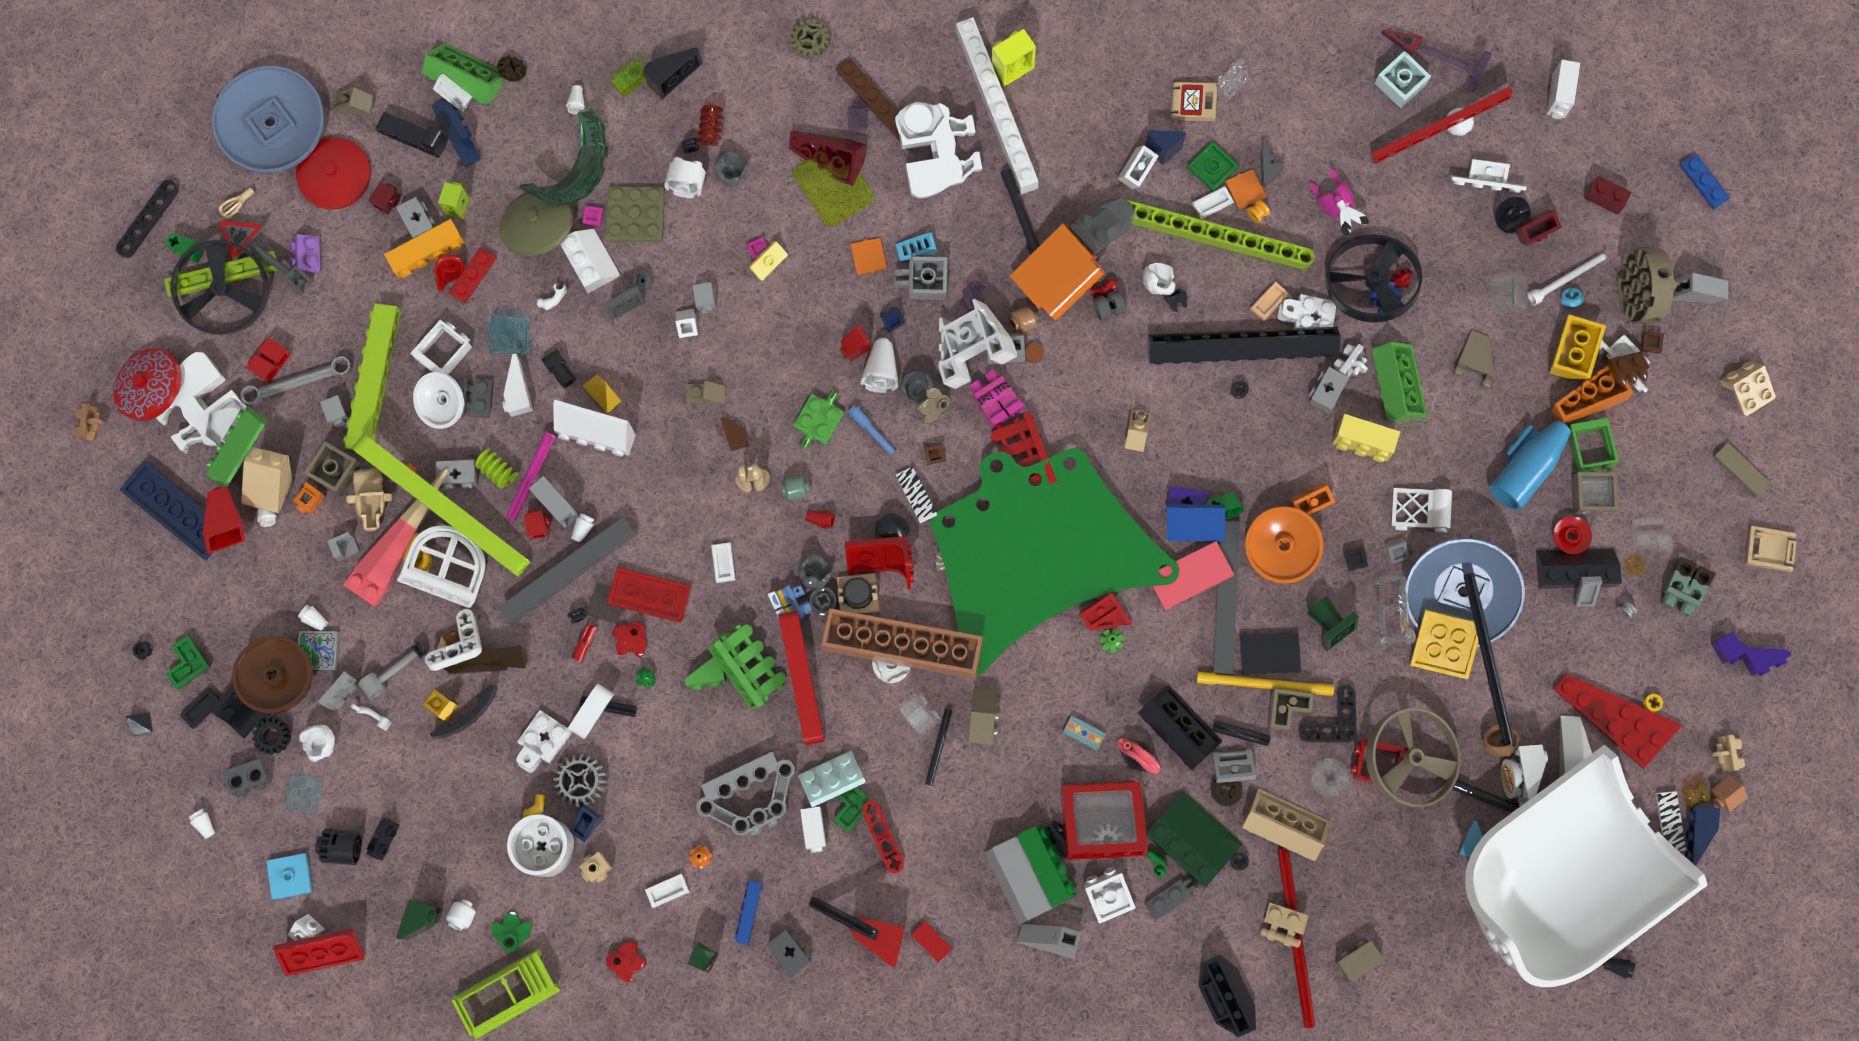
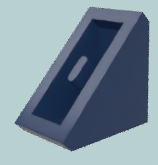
M584 804L572 824L570 832L585 843L604 818Z

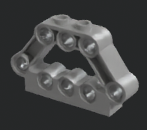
M773 752L757 758L701 785L705 797L697 802V812L704 818H712L726 825L738 836H746L748 834L751 837L761 833V828L765 826L771 828L778 825V820L787 814L786 802L791 779L796 773L795 766L789 760L777 762ZM784 765H788L791 768L788 775H782L780 772ZM760 768L766 770V775L763 778L756 777V771ZM777 773L771 802L768 807L764 809L755 808L750 813V816L742 817L716 805L715 801L720 799L728 800L739 790L748 791L753 783H764L770 778V775ZM741 777L748 778V784L745 787L738 785V780ZM728 785L730 787L729 794L721 795V787ZM711 803V811L704 813L702 811L703 804ZM775 804H781V813L774 814L772 807ZM758 812L764 813L765 816L764 820L760 823L754 820V816ZM739 821L746 822L747 826L744 831L737 830L736 826Z

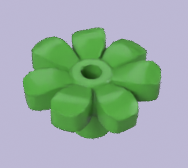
M1113 629L1111 633L1109 630H1105L1103 632L1105 637H1100L1099 639L1100 643H1104L1102 649L1104 651L1110 649L1111 654L1116 653V648L1119 650L1123 648L1121 641L1124 640V636L1122 634L1118 635L1117 629Z

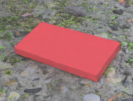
M1217 541L1175 561L1179 567V576L1176 581L1168 585L1153 586L1164 610H1167L1233 577L1234 573ZM1167 565L1159 569V574L1163 578L1170 577L1172 568Z

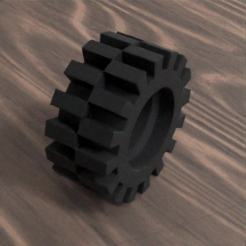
M266 718L265 721L261 720V724L255 726L257 728L256 731L253 730L252 734H255L252 737V740L255 741L253 743L255 747H258V750L267 754L281 753V750L284 751L286 749L285 746L290 743L288 740L291 739V735H289L291 731L287 728L288 726L275 718ZM270 729H276L279 734L278 740L272 744L267 743L265 740L266 732Z

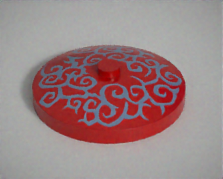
M158 348L145 349L132 356L123 365L115 380L113 397L117 409L123 415L135 421H148L164 413L175 400L181 386L182 374L177 359L170 353Z

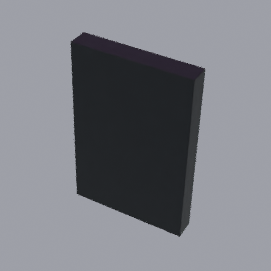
M1298 633L1239 636L1242 674L1301 672Z

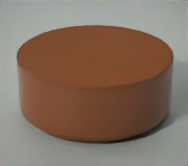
M1030 344L1026 347L1025 358L1028 362L1038 363L1042 360L1044 351L1040 345Z

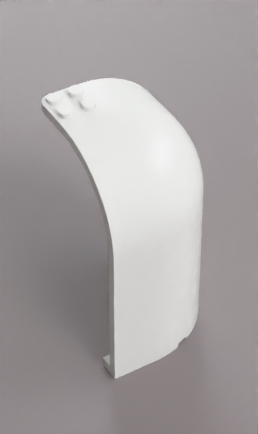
M1605 745L1491 828L1478 842L1467 864L1465 875L1467 897L1490 947L1525 981L1534 986H1560L1587 975L1708 885L1705 874L1674 848L1659 831L1655 834L1649 827L1648 823L1650 821L1641 808H1635L1631 801L1634 797L1626 783L1619 758Z

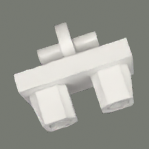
M1348 344L1343 352L1344 356L1348 357L1347 361L1337 359L1333 364L1334 369L1348 377L1352 373L1356 376L1359 372L1366 373L1368 368L1365 366L1367 359L1364 358L1366 355L1363 352L1364 347L1360 344L1357 347Z

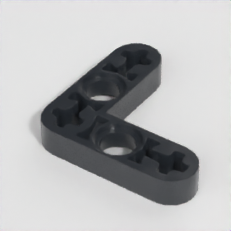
M1346 685L1337 691V724H1306L1300 728L1299 738L1307 743H1349L1353 741L1357 734L1355 690ZM1345 690L1351 693V696L1347 699V704L1352 703V706H1341V703H1345V697L1341 696V693ZM1343 709L1351 711L1352 717L1346 720L1341 716ZM1306 728H1309L1310 732H1316V728H1319V739H1316L1317 735H1311L1308 739L1306 735H1303V732L1306 731ZM1324 728L1332 730V738L1326 739L1323 737L1322 731ZM1336 728H1339L1338 732H1344L1347 728L1349 732H1352V735L1348 739H1346L1345 735H1339V739H1336Z

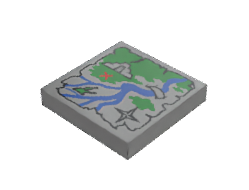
M299 631L298 645L308 654L313 670L337 671L339 632Z

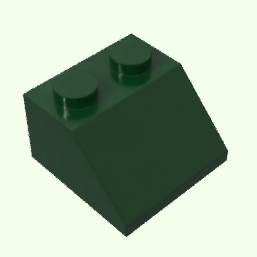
M409 899L396 938L410 940L434 927V924H437L441 917L440 907Z

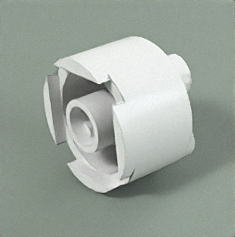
M678 157L673 158V161L669 164L664 184L666 190L669 191L670 188L674 191L673 194L679 197L694 198L696 194L700 196L706 175L705 170L702 168V163L698 161H685Z

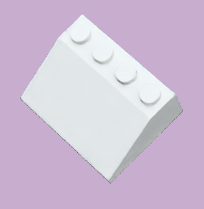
M554 400V431L558 438L565 441L573 439L582 446H587V444L594 445V448L599 451L611 450L612 454L616 456H629L636 434L628 421Z

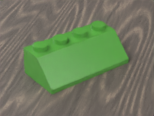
M446 43L425 54L422 74L435 81L438 80L440 75L445 74L469 93L473 99L482 104H487L495 98L505 80L500 76L496 67Z
M1389 342L1373 348V361L1376 365L1377 379L1380 384L1381 398L1384 402V413L1387 421L1403 422L1428 417L1412 345Z
M248 406L245 410L240 409L235 418L238 420L236 425L229 427L225 434L228 436L225 443L221 441L215 450L218 452L216 458L211 457L206 465V468H208L206 474L220 487L229 485L266 424L267 417Z

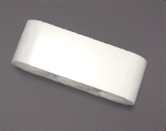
M597 683L568 729L582 739H585L614 693Z

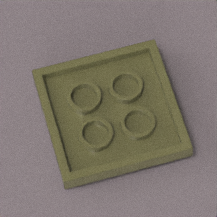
M608 187L606 241L663 242L664 187Z

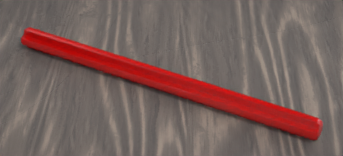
M1287 848L1278 849L1285 906L1298 911L1289 850ZM1296 933L1294 938L1301 940L1299 948L1292 946L1303 1024L1304 1028L1308 1029L1315 1027L1302 935Z

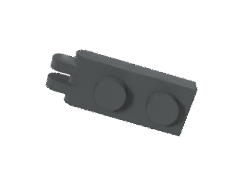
M1191 877L1186 881L1180 879L1145 903L1155 920H1158L1193 896L1191 891L1196 889L1197 885L1194 884L1188 888L1187 884L1193 881Z

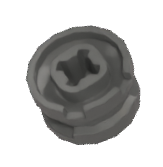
M827 587L818 588L810 596V605L815 613L826 616L829 613V608L836 609L837 598L833 590Z

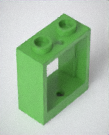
M1608 418L1568 426L1571 430L1568 441L1576 473L1595 472V469L1602 468V471L1611 470L1619 462ZM1600 430L1607 461L1583 465L1576 435Z

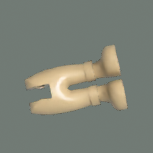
M756 464L747 467L741 465L735 476L737 487L744 492L752 491V481L757 492L764 490L769 485V472L761 469Z

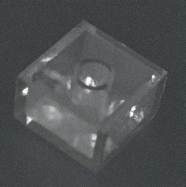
M914 692L897 706V711L919 738L924 741L940 727L941 717L934 709L930 710L927 707L928 702L922 694L917 695Z

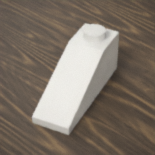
M512 354L503 394L505 401H502L504 411L508 412L511 417L533 411L520 358L517 354Z

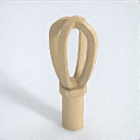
M249 187L240 195L224 201L219 206L220 214L225 218H231L237 213L245 200L255 192Z

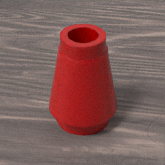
M808 510L805 521L824 529H832L835 522V514L831 513V511Z

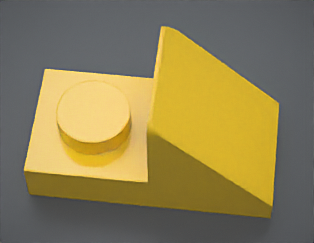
M435 689L423 704L428 710L445 721H448L458 707L457 704Z

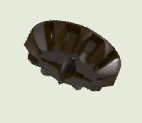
M508 55L507 57H501L498 61L497 71L502 78L511 82H517L525 77L526 66L523 64V60H518L516 56L510 57ZM510 64L515 68L514 71L509 67Z
M1215 779L1210 790L1212 798L1222 806L1227 807L1236 804L1242 796L1241 783L1239 781L1223 782L1222 785V783H1217ZM1223 785H1225L1227 788L1232 786L1234 787L1229 792L1230 797L1227 796V794L1219 795L1223 790Z

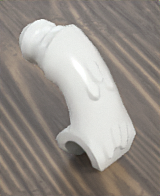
M559 283L554 284V296L547 299L539 298L537 306L549 310L559 304L567 293L566 285L564 284L563 288L558 290Z

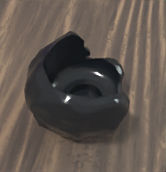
M895 513L886 514L877 520L875 537L879 539L907 536L910 527L900 515Z

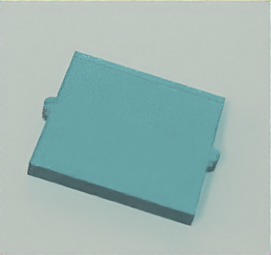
M291 775L285 810H294L300 813H318L323 779L312 778L308 775H305V777Z

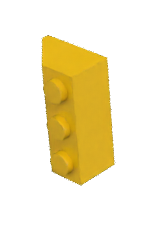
M1568 315L1563 325L1549 373L1566 379H1590L1606 325Z

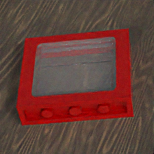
M1133 780L1123 783L1108 781L1104 784L1088 782L1084 785L1068 783L1062 786L1060 795L1067 860L1146 856L1148 844L1140 782Z

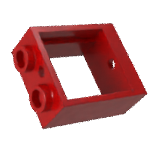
M1362 739L1359 741V744L1356 743L1354 755H1357L1356 763L1353 762L1351 774L1354 775L1353 780L1373 783L1370 776L1361 775L1364 751L1368 740ZM1377 742L1376 745L1377 750L1397 753L1395 766L1402 761L1404 751L1409 749Z

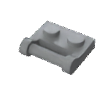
M1245 748V750L1211 752L1217 783L1256 780V770L1251 748ZM1245 758V759H1243V760H1232V761H1221V762H1220V760Z

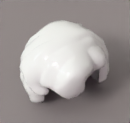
M1153 263L1144 268L1142 272L1143 283L1151 294L1171 295L1175 291L1173 267L1163 263Z
M317 724L304 729L299 735V741L303 743V750L306 751L309 760L317 762L331 755L335 736L327 725Z

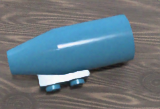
M1555 421L1539 433L1534 430L1532 425H1529L1527 429H1523L1515 444L1512 443L1507 449L1509 463L1489 486L1491 494L1509 509L1520 511L1556 467L1571 434L1570 428L1561 421Z

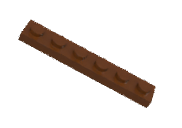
M849 57L836 68L837 73L900 142L895 120L899 113L898 110Z

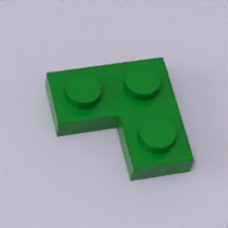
M187 635L171 646L181 660L180 664L166 673L175 689L179 690L211 668L190 636Z
M856 787L836 796L846 806L835 817L834 821L848 833L863 817V804L866 801H872ZM870 804L867 805V806H868V809L866 810V812L870 809V807H871Z

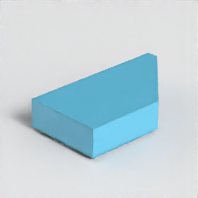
M1472 821L1458 853L1470 859L1474 848L1483 837L1477 821Z

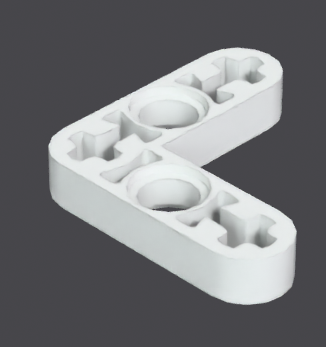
M464 609L456 616L460 642L431 651L426 655L425 663L430 670L436 671L474 658L481 653L482 646L477 622L471 610ZM473 630L470 636H464L467 631ZM458 651L456 656L449 657L450 653Z

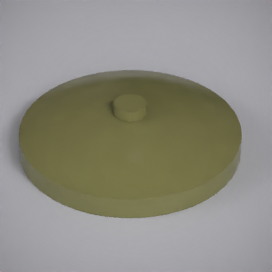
M546 191L533 192L535 194H553V192ZM527 194L513 202L504 212L499 224L500 237L505 246L517 255L537 256L547 253L560 245L569 234L573 223L572 211L567 202L551 203Z

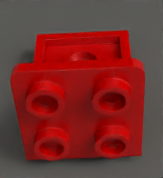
M907 536L845 541L848 575L893 571L903 575L907 581V589H911V583H914V572L910 571V569H913L912 557H908V555H912L911 544H907Z

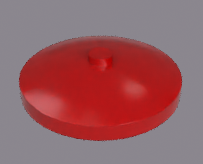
M333 137L320 140L312 153L301 163L297 164L296 181L303 196L313 205L328 210L342 209L357 202L366 192L371 179V166L367 156L358 145L344 138Z

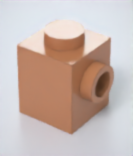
M1731 776L1725 778L1711 790L1715 804L1729 812L1748 798L1744 786Z

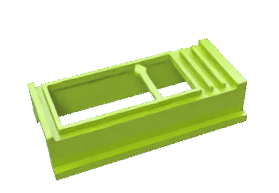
M539 949L454 996L452 1002L470 1036H474L477 1039L560 991L558 985L553 983L540 958L542 954ZM516 970H519L531 993V996L518 1003L507 984V979L504 978ZM501 979V983L505 986L514 1005L475 1027L462 1001Z

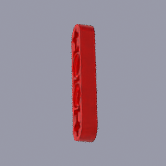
M866 801L862 806V814L885 867L891 873H899L904 866L903 859L880 806L874 801ZM869 804L872 807H876L874 810L875 816L880 815L881 817L880 819H874L871 823L869 819H873L872 815L866 813L867 805ZM877 822H881L884 825L883 832L879 834L873 830V826ZM885 840H889L892 843L891 850L887 852L881 849V844ZM894 851L896 852V855L892 856L895 861L900 862L897 865V869H894L893 867L889 866L892 863L890 857L886 859L885 855H890Z

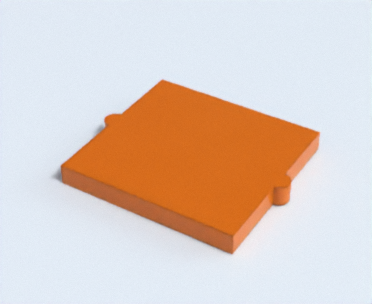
M1253 169L1242 174L1238 173L1237 176L1225 181L1239 210L1249 205L1254 206L1257 200L1267 198Z
M881 238L864 239L862 242L850 244L857 275L873 274L875 271L887 269Z

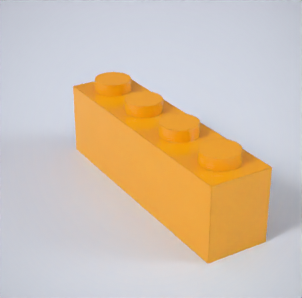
M449 219L384 255L398 278H404L412 273L411 271L426 267L428 262L434 259L437 260L441 255L449 251L458 250L464 244V241L452 220Z

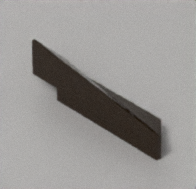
M522 646L483 649L478 656L443 669L449 674L508 671V667L525 669L526 649ZM458 652L450 653L449 657L456 656Z

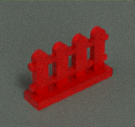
M1031 412L1023 414L1024 419L1021 421L1019 418L1014 419L1015 423L1001 428V425H997V430L991 433L992 441H1002L1004 446L998 452H1005L1012 458L1027 452L1028 458L1016 462L1021 467H1029L1048 458ZM1029 431L1031 437L1026 438L1024 432ZM1020 434L1021 441L1008 445L1006 439ZM1036 448L1038 454L1033 456L1031 450ZM1048 461L1044 466V470L1049 483L1052 484L1057 482L1050 461ZM1038 473L1029 477V483L1033 486H1038L1042 482V477Z

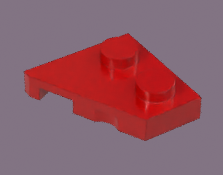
M1111 592L1079 613L1089 630L1132 624Z

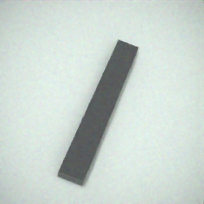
M1225 521L1226 539L1225 542L1219 541V547L1234 576L1217 584L1213 673L1233 675L1240 522Z

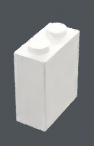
M1561 60L1553 72L1546 115H1550L1554 119L1565 118L1573 107L1580 68L1579 62Z

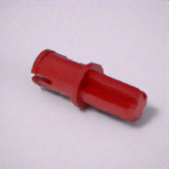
M586 624L580 640H577L578 644L571 656L572 659L583 663L588 648L592 646L590 644L597 630L595 626Z

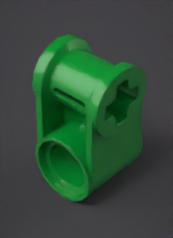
M175 233L170 234L166 238L167 247L179 256H183L189 249L201 243ZM205 248L194 253L188 260L198 263Z
M1228 492L1225 495L1211 498L1206 504L1225 505V519L1239 516L1244 511V507L1235 492Z

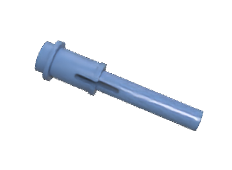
M854 405L847 412L849 418L852 417L862 429L865 428L889 455L894 453L895 449L873 427L871 420L860 410L861 407Z

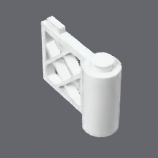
M1394 488L1392 526H1395V530L1407 531V527L1433 529L1435 533L1439 534L1446 533L1451 527L1452 491L1447 489ZM1397 493H1405L1410 500L1402 506L1397 500ZM1420 494L1428 495V502L1424 506H1421L1415 500ZM1412 501L1419 508L1413 515L1405 509ZM1401 510L1409 517L1405 522H1396V514ZM1422 511L1427 516V523H1418L1414 517Z

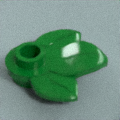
M510 912L505 917L503 924H492V935L496 940L500 941L503 950L513 952L519 948L520 942L528 939L532 925L531 922L521 924L519 917L514 912ZM509 938H512L514 940V944L512 946H509L507 944Z

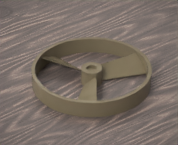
M1406 708L1387 714L1375 725L1367 743L1366 763L1373 784L1386 799L1399 806L1416 808L1436 804L1450 793L1458 779L1461 755L1454 732L1440 716L1422 708ZM1409 712L1422 714L1438 725L1447 739L1451 761L1425 756L1422 750L1414 749ZM1397 716L1409 749L1404 751L1402 761L1380 778L1375 758L1378 737L1384 726ZM1415 766H1420L1447 780L1442 790L1435 797L1421 804H1411L1395 796V793Z

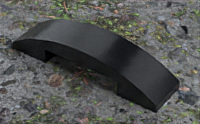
M492 684L476 696L481 703L452 726L447 722L442 723L430 733L431 737L435 739L445 738L468 728L488 709L496 695L497 688Z

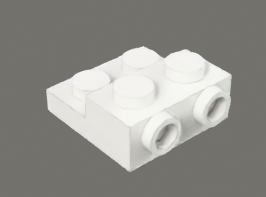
M1109 868L1104 871V875L1099 877L1096 875L1090 876L1082 884L1099 924L1135 909L1130 892L1119 868L1116 870L1115 868Z

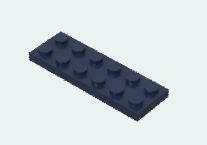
M144 461L119 490L202 559L207 561L213 553L207 554L203 537L205 509L149 463Z

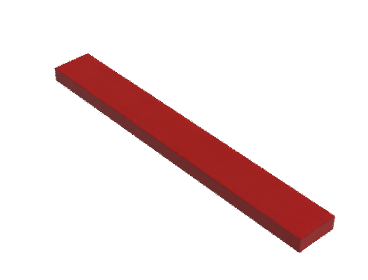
M1509 86L1372 152L1371 158L1375 164L1511 99L1513 91Z

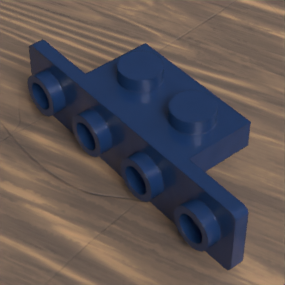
M446 99L432 105L437 118L464 167H468L481 160L470 139V136H472L471 131L467 125L463 126L461 123L464 119L459 110L455 111L451 103Z

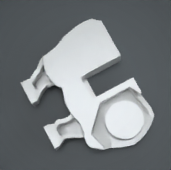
M922 102L912 103L897 114L895 120L900 136L901 149L931 144L933 159L907 163L905 165L911 196L918 199L934 196L950 186L962 184L972 172H981L982 164L979 152H974L966 161L959 160L954 155L956 145L954 136L975 135L972 115H969L964 120L949 117L950 111L943 104L931 105Z
M195 352L180 364L182 380L175 400L164 413L156 417L165 426L174 407L181 408L189 426L180 430L178 434L172 435L171 438L185 454L189 452L191 445L203 442L208 446H218L221 441L225 443L228 438L225 434L231 425H236L238 420L235 418L240 409L245 410L247 407L233 390H230L209 407L202 398L226 381V379L206 354Z

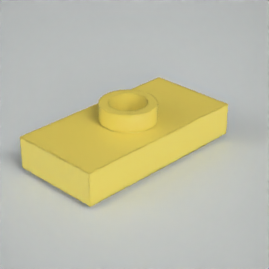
M773 241L748 267L762 281L788 254L776 241Z

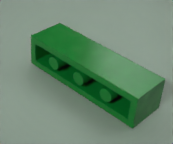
M1043 823L1016 835L1051 906H1057L1077 896L1075 893L1076 888L1073 882L1069 880L1067 869L1061 863L1058 857V850L1052 844L1049 838V831L1044 827Z

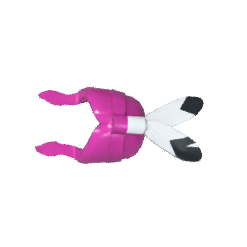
M1330 169L1331 178L1338 185L1334 194L1321 196L1318 187L1310 182V188L1316 195L1317 203L1328 215L1333 218L1340 217L1342 233L1345 237H1348L1351 233L1350 219L1361 225L1369 224V220L1364 214L1353 209L1354 197L1345 182H1341L1338 179L1337 173Z

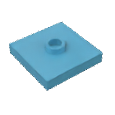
M307 853L267 860L272 900L313 892Z

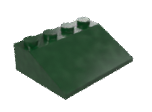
M1184 791L1146 832L1147 838L1202 888L1208 886L1242 845L1239 840Z

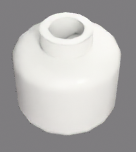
M463 899L461 902H453L446 916V920L449 922L448 925L459 931L469 928L476 914V911L472 908L473 904Z

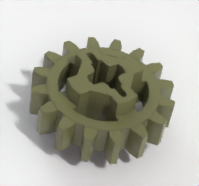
M807 19L805 24L800 21V26L795 25V31H791L792 38H790V42L793 44V51L797 50L798 56L803 53L804 59L808 55L813 59L815 54L821 57L820 52L826 53L825 47L830 45L828 41L830 40V34H827L828 28H823L822 22L817 24L816 19H814L813 23H810L809 19Z

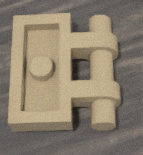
M1270 902L1264 922L1271 924L1270 930L1262 928L1260 934L1267 937L1268 940H1277L1283 942L1285 946L1299 948L1301 940L1294 937L1296 933L1304 934L1309 915ZM1279 927L1287 929V935L1278 933Z

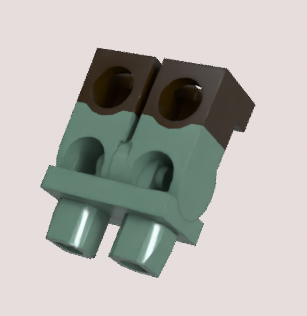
M1684 557L1676 559L1672 573L1662 592L1664 595L1662 605L1673 608L1675 602L1678 601L1682 603L1678 612L1686 617L1690 616L1694 609L1700 606L1716 573L1702 566L1697 567L1698 564Z

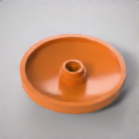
M1278 506L1264 511L1253 521L1246 535L1245 548L1251 566L1259 575L1275 583L1287 584L1306 578L1316 569L1323 555L1324 540L1319 525L1308 513L1291 506Z

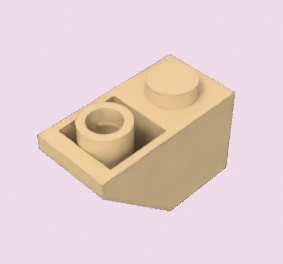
M1131 410L1125 449L1144 451L1150 413L1142 410Z

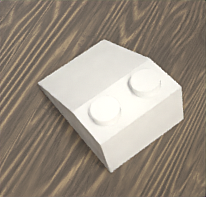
M1543 745L1519 746L1511 759H1514V762L1516 761L1519 764L1523 781L1519 784V788H1522V793L1518 797L1520 807L1537 794L1545 765L1548 761L1547 752L1543 750Z

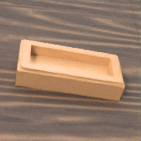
M1275 282L1250 310L1265 321L1290 293Z

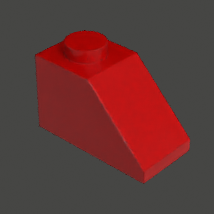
M860 325L856 326L840 341L842 355L845 359L848 357L851 362L870 351L869 340Z

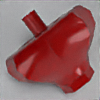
M1406 267L1401 270L1397 269L1390 281L1394 282L1396 286L1407 288L1411 285L1410 279L1413 272Z

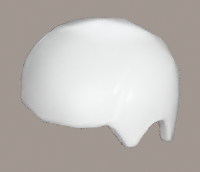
M1455 108L1446 117L1464 108ZM1472 117L1447 129V131L1453 135L1464 136L1472 130L1474 118Z

